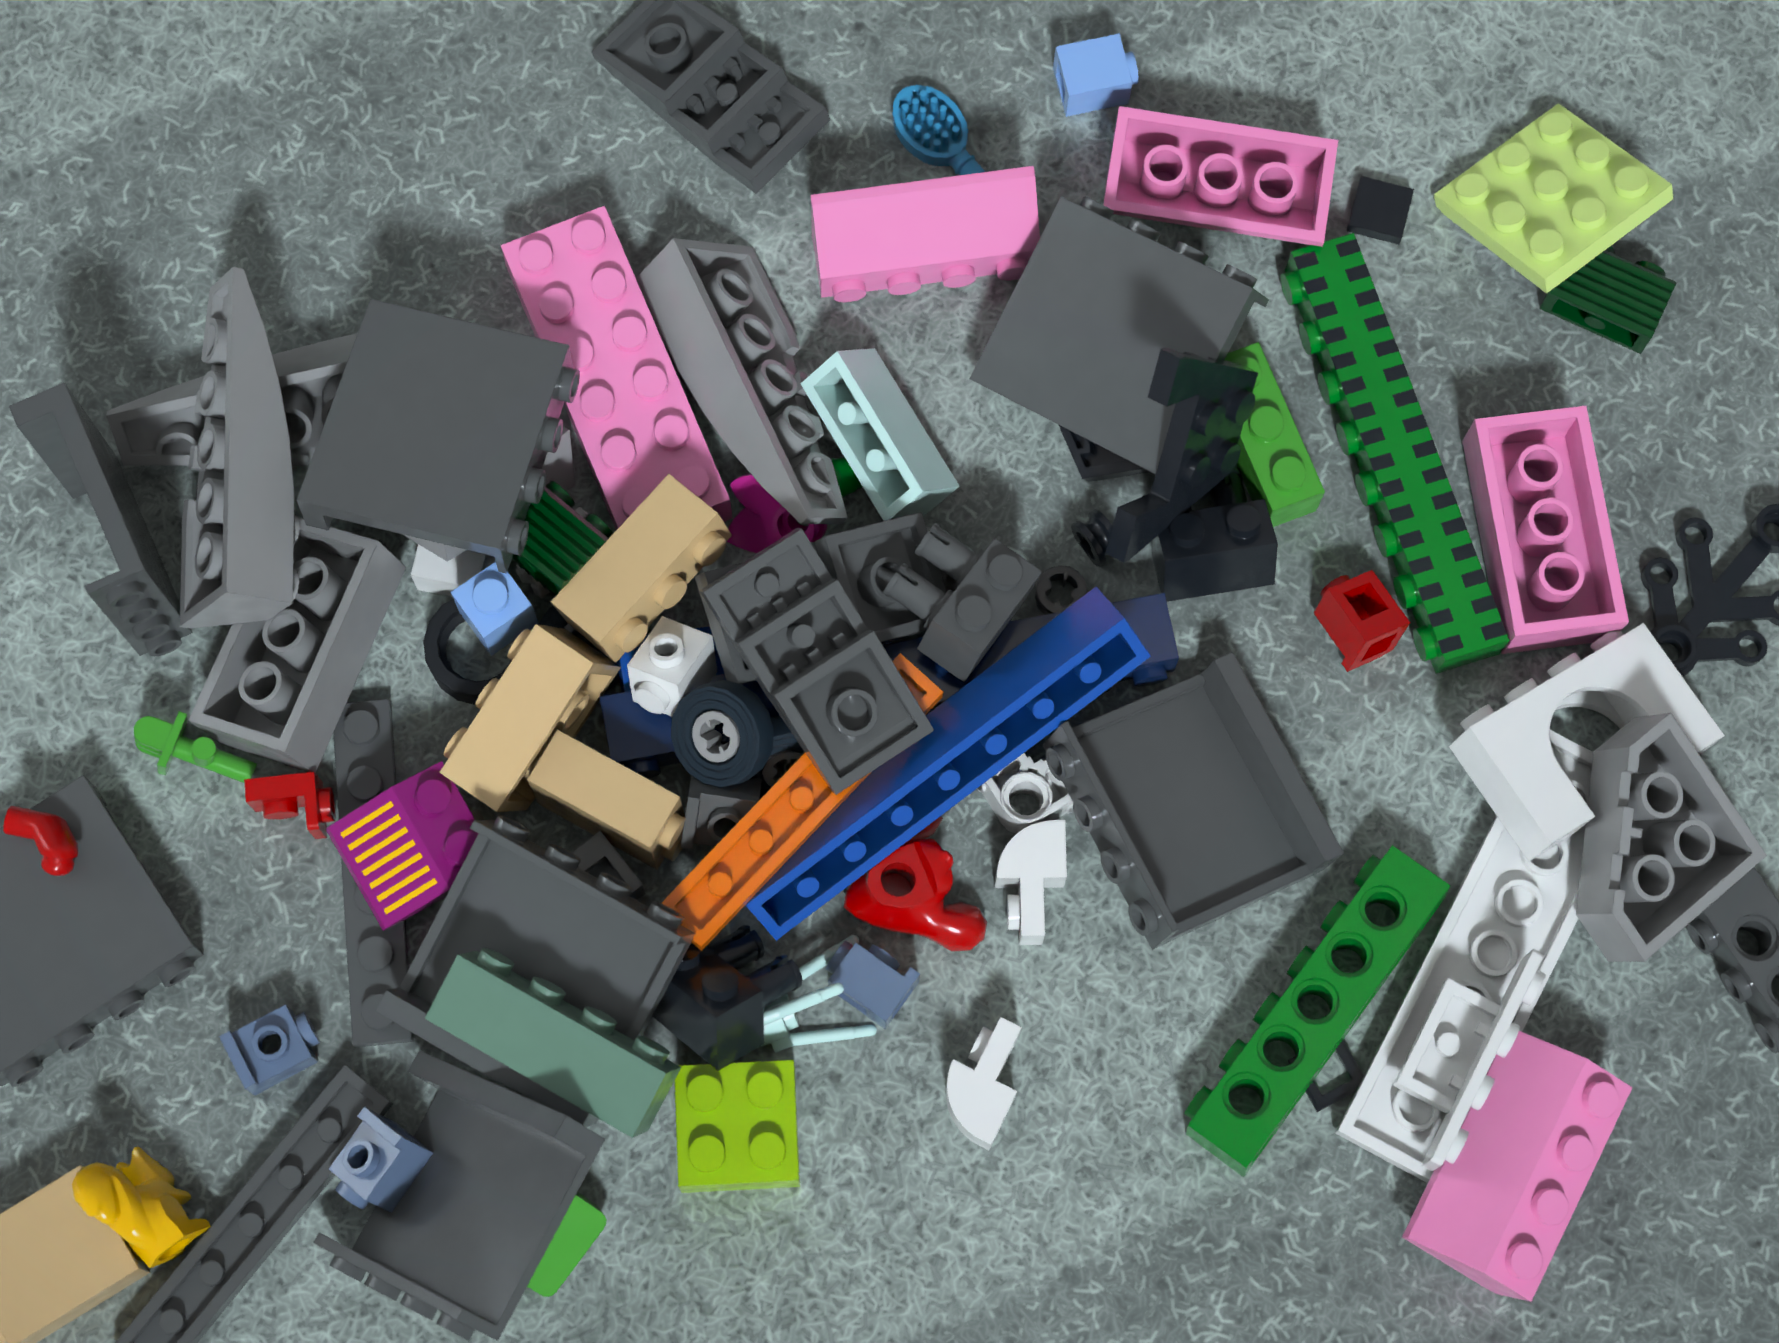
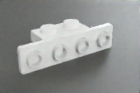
M1532 949L1522 958L1500 1005L1449 978L1444 981L1393 1086L1446 1113L1421 1165L1430 1171L1441 1167L1445 1160L1453 1164L1463 1149L1469 1135L1468 1131L1461 1128L1470 1107L1478 1111L1481 1109L1492 1089L1495 1079L1486 1074L1496 1054L1503 1058L1506 1057L1519 1033L1520 1026L1512 1021L1521 1002L1530 1006L1543 984L1546 974L1537 970L1544 957L1543 953Z

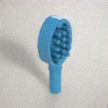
M922 85L908 86L896 95L893 102V126L900 142L913 156L932 166H951L956 175L986 172L976 162L975 156L970 155L966 150L968 142L967 123L960 109L948 96L932 87Z

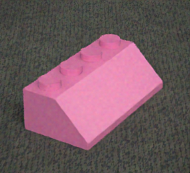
M1119 106L1103 205L1112 209L1115 215L1323 247L1338 140Z
M1034 166L811 195L812 240L821 298L833 296L837 302L857 301L864 298L868 291L888 289V292L893 295L911 294L921 288V284L943 282L945 287L959 288L972 284L976 280L975 277L996 274L1000 280H1018L1040 239Z
M1519 1031L1506 1057L1503 1058L1496 1054L1486 1074L1494 1078L1495 1081L1483 1106L1479 1111L1470 1107L1461 1128L1468 1131L1469 1135L1458 1158L1453 1164L1445 1160L1441 1167L1434 1170L1402 1238L1498 1295L1532 1302L1633 1087L1585 1057Z

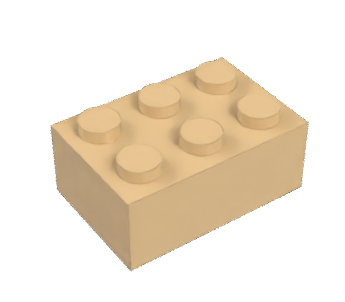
M535 624L532 631L529 629L522 631L509 649L507 657L512 661L500 680L493 678L480 693L475 704L480 711L469 728H460L450 739L444 750V756L448 760L439 773L496 812L523 811L529 808L535 796L527 779L555 732L559 730L575 739L599 702L600 697L603 696L621 666L566 629Z

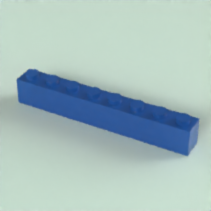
M1096 586L928 713L926 717L934 731L873 770L746 904L747 908L777 941L1149 659L1151 655L1126 619Z

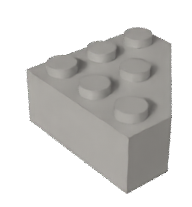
M1672 713L1633 718L1593 752L1588 807L1595 817L1586 823L1576 915L1608 962H1645L1767 855Z

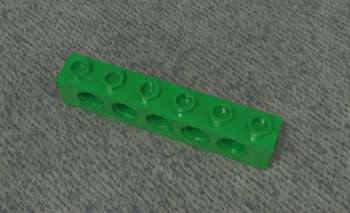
M1393 845L1382 860L1374 854L1368 859L1353 882L1360 887L1358 893L1349 905L1341 900L1335 904L1320 929L1328 934L1315 951L1308 946L1303 948L1286 973L1294 979L1282 997L1274 992L1267 997L1253 1018V1021L1260 1025L1247 1044L1239 1038L1235 1041L1218 1066L1226 1072L1213 1091L1204 1085L1184 1112L1191 1119L1187 1125L1186 1135L1242 1177L1247 1174L1312 1081H1314L1333 1055L1338 1045L1346 1037L1445 900L1451 885ZM1375 903L1385 904L1393 910L1396 921L1389 926L1375 925L1367 918L1365 908ZM1340 949L1353 950L1360 956L1363 967L1356 972H1343L1334 965L1331 955ZM1306 995L1320 996L1328 1004L1330 1013L1321 1019L1307 1018L1300 1012L1297 1001ZM1273 1041L1286 1042L1293 1048L1296 1060L1288 1066H1275L1266 1059L1263 1048ZM1247 1087L1258 1093L1262 1106L1254 1113L1242 1114L1231 1106L1229 1095L1237 1088Z

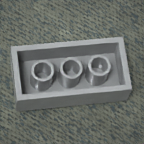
M299 518V536L293 551V569H296L298 572L299 587L293 603L270 620L231 625L188 721L221 744L306 772L314 771L316 773L406 566L377 540L330 527L328 531L307 526L304 519Z

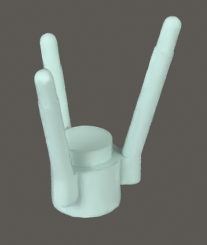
M850 935L799 967L802 981L828 965L844 941H848L852 945L858 944V936ZM834 983L793 1000H790L788 994H785L766 1005L763 1012L764 1044L760 1047L771 1043L774 1052L777 1053L793 1046L873 1036L876 1034L877 1028L869 1024L796 1033L789 1032V1030L799 1027L796 1012L824 1002L826 999L843 992L844 986L841 983Z

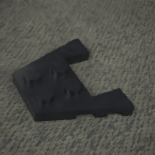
M1167 347L1160 349L1148 398L1166 407L1175 404L1152 490L1149 494L1117 508L1106 554L1123 563L1129 561L1164 531L1176 516L1186 512L1234 469L1241 453L1238 441L1242 427L1255 405L1253 389L1258 372L1239 363L1212 357L1205 359L1185 351L1182 354Z

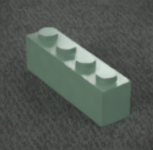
M482 948L480 952L473 951L457 955L425 1017L426 1020L631 1138L649 1130L681 1069L680 1066L667 1059L670 1052L664 1046L643 1036H637L634 1041L615 1030L617 1021L608 1014L589 1006H585L583 1011L563 1000L566 995L563 989L539 977H533L532 981L525 979L511 971L514 967L513 961L494 950Z

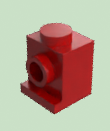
M1373 570L1351 579L1348 575H1342L1328 583L1320 593L1322 599L1314 611L1316 618L1345 658L1341 664L1347 672L1392 651L1411 623Z

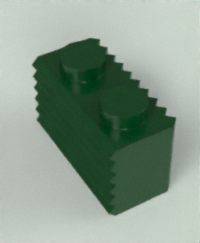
M1610 246L1548 292L1539 309L1641 354L1651 340L1677 282L1666 278L1665 271L1658 265L1648 261L1630 262L1615 255V250Z
M550 481L544 487L539 503H530L525 521L529 522L527 542L522 554H513L511 560L516 562L520 568L524 569L537 582H540L552 595L556 596L613 535V532L595 514L590 513L585 519L572 509L575 506V502L571 496L556 482Z

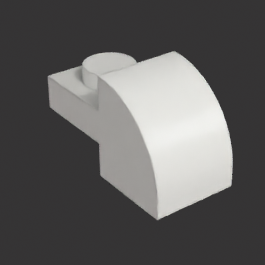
M1065 820L1042 821L1024 828L1008 842L1000 856L994 888L1018 889V895H1007L1008 930H1019V945H1042L1045 937L1044 888H1061L1065 885L1067 879Z
M1000 1017L994 1031L983 1026L968 1057L978 1063L975 1070L953 1059L946 1082L947 1107L956 1127L966 1138L988 1151L1017 1093L1016 1090L997 1080L1019 1037L1022 1027Z

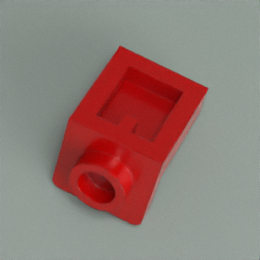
M314 771L244 779L246 803L255 812L263 811L265 819H287L299 815L298 807H305L306 824L309 833L315 839L327 838L326 822L336 820L334 793L332 787L323 788L322 780Z

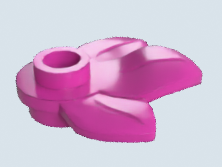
M752 474L742 475L731 482L732 491L739 502L745 507L733 519L728 528L732 534L727 540L728 543L743 550L759 553L796 528H802L810 542H815L825 535L828 524H809L808 526L799 524L759 484Z

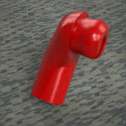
M13 805L8 808L4 819V833L34 840L40 854L43 855L41 867L46 873L54 876H63L70 873L74 868L75 862L73 858L77 857L79 852L78 843L68 823L62 817L55 814Z

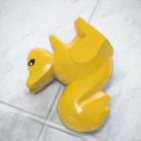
M138 1146L132 1150L130 1164L119 1162L115 1168L111 1165L96 1162L82 1167L76 1173L72 1182L74 1200L85 1213L104 1224H108L110 1228L128 1242L132 1250L149 1268L179 1257L186 1251L185 1247L193 1239L211 1227L206 1219H188L182 1205L191 1199L190 1193L174 1188L175 1179L173 1174Z

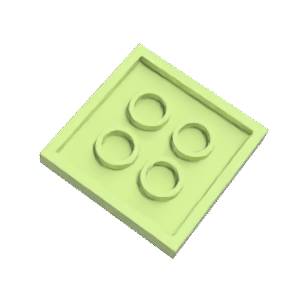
M1558 103L1436 192L1434 198L1436 206L1447 218L1547 294L1672 201L1673 190L1670 182Z

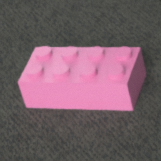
M1578 406L1474 419L1462 443L1489 588L1510 640L1501 651L1502 654L1594 643L1609 631H1622L1629 623L1587 407Z

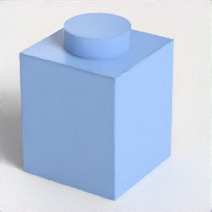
M1120 33L1056 46L1053 71L1066 117L1129 104L1132 85L1138 84L1139 81L1138 68L1133 52H1124Z
M496 562L451 591L460 614L491 656L513 642L525 629L530 630L535 624H539L530 601L508 571L507 574L498 572Z

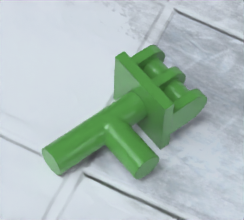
M178 712L174 724L152 716L142 717L135 723L134 738L136 747L145 754L159 758L157 763L159 774L166 776L173 757L242 783H244V779H251L253 777L257 763L217 749L213 740L208 737H200L193 740L183 736L187 725V714L183 712Z

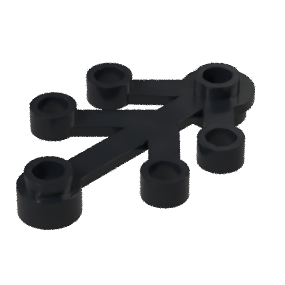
M1779 504L1765 507L1754 518L1750 527L1752 539L1715 582H1713L1709 544L1713 538L1711 526L1705 520L1696 517L1689 518L1681 524L1676 532V542L1685 551L1692 609L1680 623L1678 622L1672 588L1678 579V570L1675 564L1667 558L1658 557L1649 561L1647 566L1643 568L1641 581L1644 587L1650 591L1654 628L1650 632L1659 645L1668 643L1676 647L1678 659L1671 662L1682 677L1686 676L1697 662L1734 660L1742 666H1753L1766 655L1767 642L1759 632L1754 630L1742 631L1735 638L1697 637L1712 622L1769 620L1779 626V614L1774 609V601L1779 599V590L1771 596L1732 598L1769 553H1779V540H1772L1764 533L1765 524L1772 523L1779 527ZM1694 527L1699 529L1704 537L1703 543L1693 544L1689 542L1685 536L1686 528ZM1661 567L1666 570L1669 575V582L1666 584L1654 582L1650 575L1651 568ZM1743 639L1753 641L1758 649L1757 656H1745L1740 651V641Z

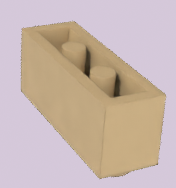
M668 474L555 596L551 603L569 625L616 663L625 652H631L642 643L648 632V627L664 609L672 608L682 599L686 592L687 584L704 566L713 564L721 556L726 547V542L732 534L718 512Z

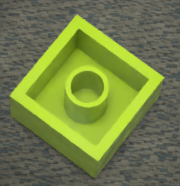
M794 1060L731 1063L719 1071L710 1064L681 1065V1069L675 1079L678 1187L682 1193L800 1187Z

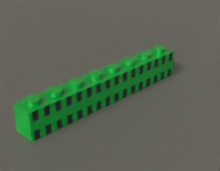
M1351 233L1324 241L1323 247L1311 245L1291 251L1285 273L1281 274L1282 290L1287 303L1290 306L1297 304L1304 321L1299 324V333L1303 347L1308 355L1316 353L1322 369V372L1318 373L1320 393L1327 405L1334 403L1341 420L1336 425L1339 444L1345 455L1354 454L1360 473L1355 475L1356 488L1364 506L1373 505L1379 524L1374 527L1375 539L1383 557L1392 556L1399 575L1394 577L1393 580L1395 593L1403 609H1412L1418 628L1413 629V639L1422 661L1431 660L1435 674L1499 655L1510 640L1355 234Z

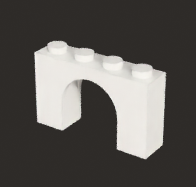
M1644 623L1626 634H1623L1622 631H1609L1590 645L1594 653L1582 660L1576 652L1567 656L1547 671L1551 677L1549 680L1538 686L1534 679L1531 678L1517 686L1504 697L1508 703L1507 705L1494 712L1491 706L1487 704L1460 723L1465 732L1449 748L1529 862L1573 835L1595 817L1554 756L1550 742V724L1555 710L1566 707L1591 709L1609 718L1620 729L1636 717L1672 713L1699 755L1703 754L1725 736Z

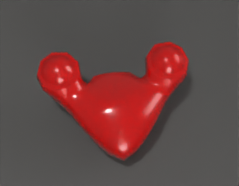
M942 816L847 887L844 908L857 919L872 926L898 933L920 935L950 951H970L985 939L988 922L979 907L964 902L944 905V897L950 892L953 883L951 868L954 861L948 851L943 850L934 839L928 838L934 835L943 819Z

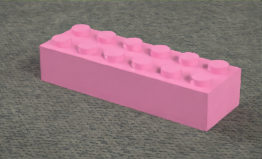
M605 205L501 245L507 270L535 337L569 345L573 367L580 371L576 396L572 403L564 402V407L615 529L617 530L668 474L718 512L723 522L732 519L729 495Z

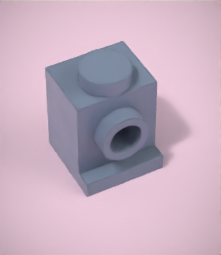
M848 941L842 943L826 967V970L832 973L828 980V986L834 983H841L844 986V990L838 996L884 1029L888 1027L918 985L920 973L910 967L907 973L902 976L897 972L900 963L880 947L872 944L867 951L859 944L855 943L852 945Z
M286 1004L234 1032L228 1031L219 1036L244 1088L253 1095H257L318 1063L312 1047L319 1044L320 1039L305 1012L295 1016L294 1012ZM272 1034L279 1035L282 1041L280 1049L274 1054H264L262 1050L264 1039Z
M363 1107L357 1116L362 1120V1123L332 1163L329 1170L341 1179L335 1191L344 1199L363 1210L370 1202L392 1212L433 1155V1152L398 1123Z

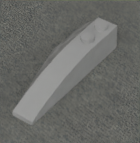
M673 238L636 277V280L650 313L665 341L668 354L674 361L698 405L731 452L759 484L801 524H842L848 517L832 460L820 452L818 440L824 435L819 416L809 413L805 399L807 394L800 384L808 375L797 370L794 355L800 350L797 336L753 247Z
M232 267L210 287L201 360L204 363L212 364L211 370L204 376L200 390L197 391L195 414L205 416V424L198 446H191L188 469L199 471L196 500H184L182 517L180 627L189 629L270 620L293 603L299 587V575L297 570L293 569V551L299 536L300 522L298 516L294 514V485L290 438L280 382L265 327L245 271L237 267Z
M358 333L272 355L280 382L290 438L292 466H309V461H311ZM204 376L107 410L106 416L123 465L189 466L191 446H198L205 424V416L195 414L197 391L200 390Z

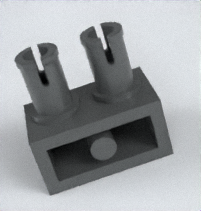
M935 523L931 527L930 533L927 532L915 550V554L924 557L957 581L955 584L956 590L952 591L950 589L947 593L943 592L909 568L908 564L903 563L898 570L899 573L896 572L883 594L887 597L890 596L926 622L924 628L927 631L917 649L965 682L1026 601L1042 571L997 539H994L985 551L980 549L976 553L942 529L941 525Z

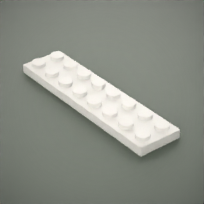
M1550 730L1551 747L1557 762L1588 805L1593 752ZM1496 815L1335 1134L1422 1181L1429 1182L1434 1171H1430L1421 1165L1446 1113L1393 1086L1446 979L1449 978L1500 1005L1522 958L1532 949H1535L1544 954L1537 970L1546 974L1531 1005L1528 1006L1521 1002L1512 1021L1520 1026L1519 1031H1523L1579 919L1576 915L1586 824L1573 835L1529 862Z

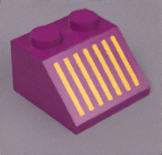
M442 761L390 787L326 829L383 931L446 898L479 834L470 829L475 818L455 783L439 773L444 766Z

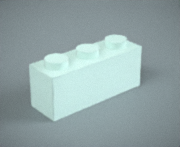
M875 348L837 351L800 383L883 521L920 512L924 516L960 487Z

